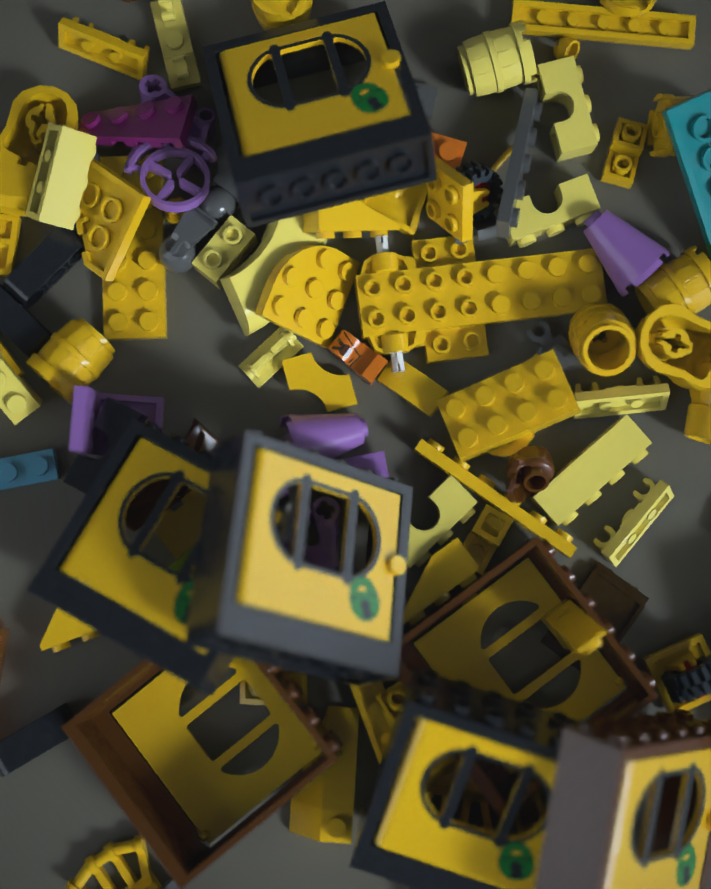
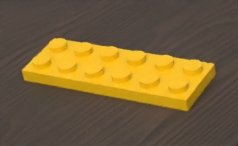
M149 155L145 156L138 165L142 166ZM128 156L100 157V163L141 190L140 173L133 172V175H128L124 171ZM163 160L157 162V164L163 166ZM148 171L145 179L146 185L157 196L164 187V179ZM149 203L114 280L105 281L102 279L103 333L107 341L167 339L166 268L161 264L158 256L159 247L165 239L164 211L156 208L151 203Z

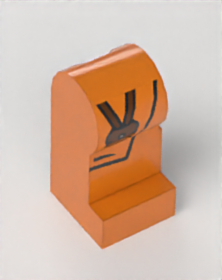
M344 329L327 348L369 386L374 383L388 364V360L379 353L377 354L366 344L361 343Z

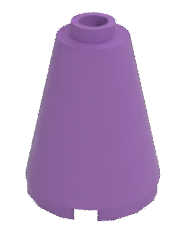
M597 209L584 221L587 228L583 232L622 297L629 293L625 289L627 286H639L661 266L663 261L659 258L660 256L666 258L670 255L666 248L607 209L603 213Z
M356 413L286 414L279 417V428L285 427L286 434L281 437L282 440H287L292 443V446L304 450H316L320 452L321 456L334 459L364 443L365 437L368 436V427L365 419H360Z

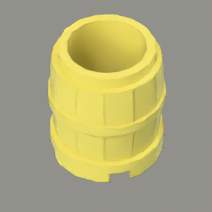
M523 20L509 23V27L484 31L482 34L462 41V45L456 47L462 76L469 95L475 94L476 97L496 92L501 93L521 83L527 85L537 82V78L534 76L537 74V68L530 39H523L522 31L527 30Z

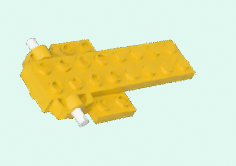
M380 235L374 237L377 254L363 261L360 275H356L354 278L362 341L368 340L372 350L377 354L391 356L392 373H397L398 367L399 372L405 371L403 353H407L414 348L424 347L426 364L487 357L489 352L485 330L486 324L575 314L578 309L588 303H607L602 263L593 248L476 262L473 238L463 244H455L454 236L413 240L410 243L412 257L389 252L388 236L382 235L381 238Z

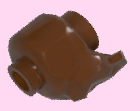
M527 446L507 460L505 468L508 500L512 503L525 502V497H530L535 492L543 491L548 487L549 482L554 477L555 469L552 455L547 449L541 446Z

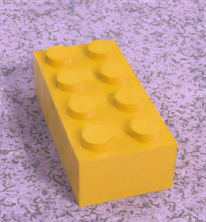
M554 349L436 401L458 456L465 462L581 413Z

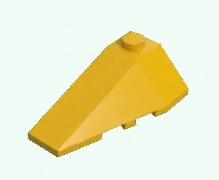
M328 705L321 724L327 732L332 730L343 743L341 747L343 754L338 761L291 798L289 831L318 842L352 844L359 709L358 707ZM322 751L308 764H306L303 767L302 772L306 768H308L312 763H314L317 759H319L323 754H325V752Z

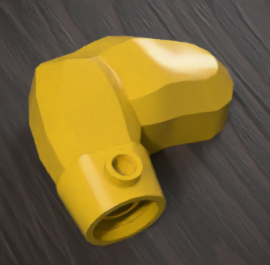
M38 85L23 90L13 100L6 126L0 134V213L27 217L25 213L48 123L78 130L77 104L67 92L54 86Z
M678 304L661 305L642 318L635 329L637 357L647 368L668 376L673 383L681 388L689 389L691 403L688 404L683 435L694 441L711 445V321L695 315L686 307Z

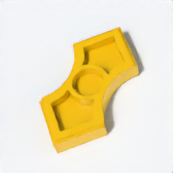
M311 352L281 360L289 390H306L313 393L322 401L327 412L358 404L350 374L336 375L325 371L316 363Z

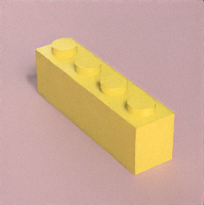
M624 415L558 471L546 489L535 492L529 499L553 526H559L561 523L566 526L579 515L576 510L581 505L586 503L589 506L602 495L599 490L606 483L613 485L625 475V472L622 470L630 462L634 465L640 462L649 453L646 448L652 442L628 415Z

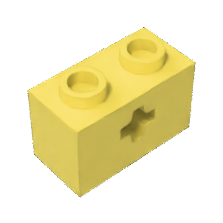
M230 215L192 261V264L196 271L221 289L220 279L240 266L258 244L255 233Z

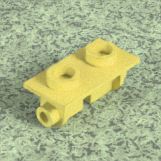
M279 327L238 367L260 388L283 367L281 360L294 357L304 346L292 332Z

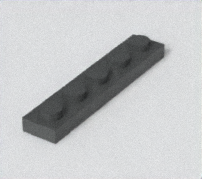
M525 88L497 217V237L509 239L511 228H517L519 222L520 208H516L517 200H523L526 181H522L523 173L529 174L532 155L527 154L528 148L535 146L537 128H533L534 121L540 122L543 105L542 102H537L538 89Z

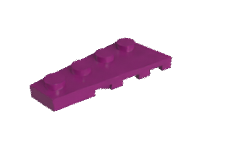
M193 95L155 102H144L127 107L120 106L99 112L92 111L83 114L77 131L97 137L95 145L113 146L117 141H121L126 146L137 147L139 142H149L151 147L163 148L165 143H173L175 148H185L198 104Z

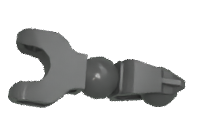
M235 130L234 135L241 158L242 150L237 130ZM224 142L216 152L218 173L212 180L213 186L210 187L207 197L196 208L184 212L172 235L165 238L159 247L158 256L160 262L172 274L187 272L193 267L192 261L219 230V225H223L230 215L233 216L235 207L239 208L240 206Z

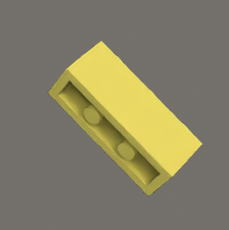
M48 123L25 216L43 223L73 230L74 224L80 216L79 205L82 193L88 185L87 174L90 163L96 154L95 143L97 137L65 126Z

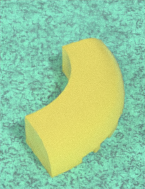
M303 214L267 223L261 238L262 241L256 251L237 269L220 279L245 336L254 333L269 323V321L254 313L265 283L276 264L286 254H292L301 249L302 246H326L328 239H316V233L303 232Z

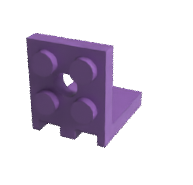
M74 385L69 451L104 456L109 449L107 434L93 426L107 397L115 399L148 416L147 420L155 423L162 429L165 398L100 393L88 386Z

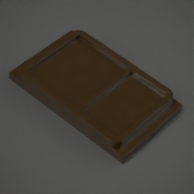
M598 561L578 588L580 592L586 591L596 605L592 609L600 618L605 617L614 627L616 633L613 634V637L618 643L623 639L649 600L638 588L627 583L616 575L612 569H608ZM550 630L546 632L540 641L561 658L571 652L561 646ZM576 660L571 664L581 671L580 660Z

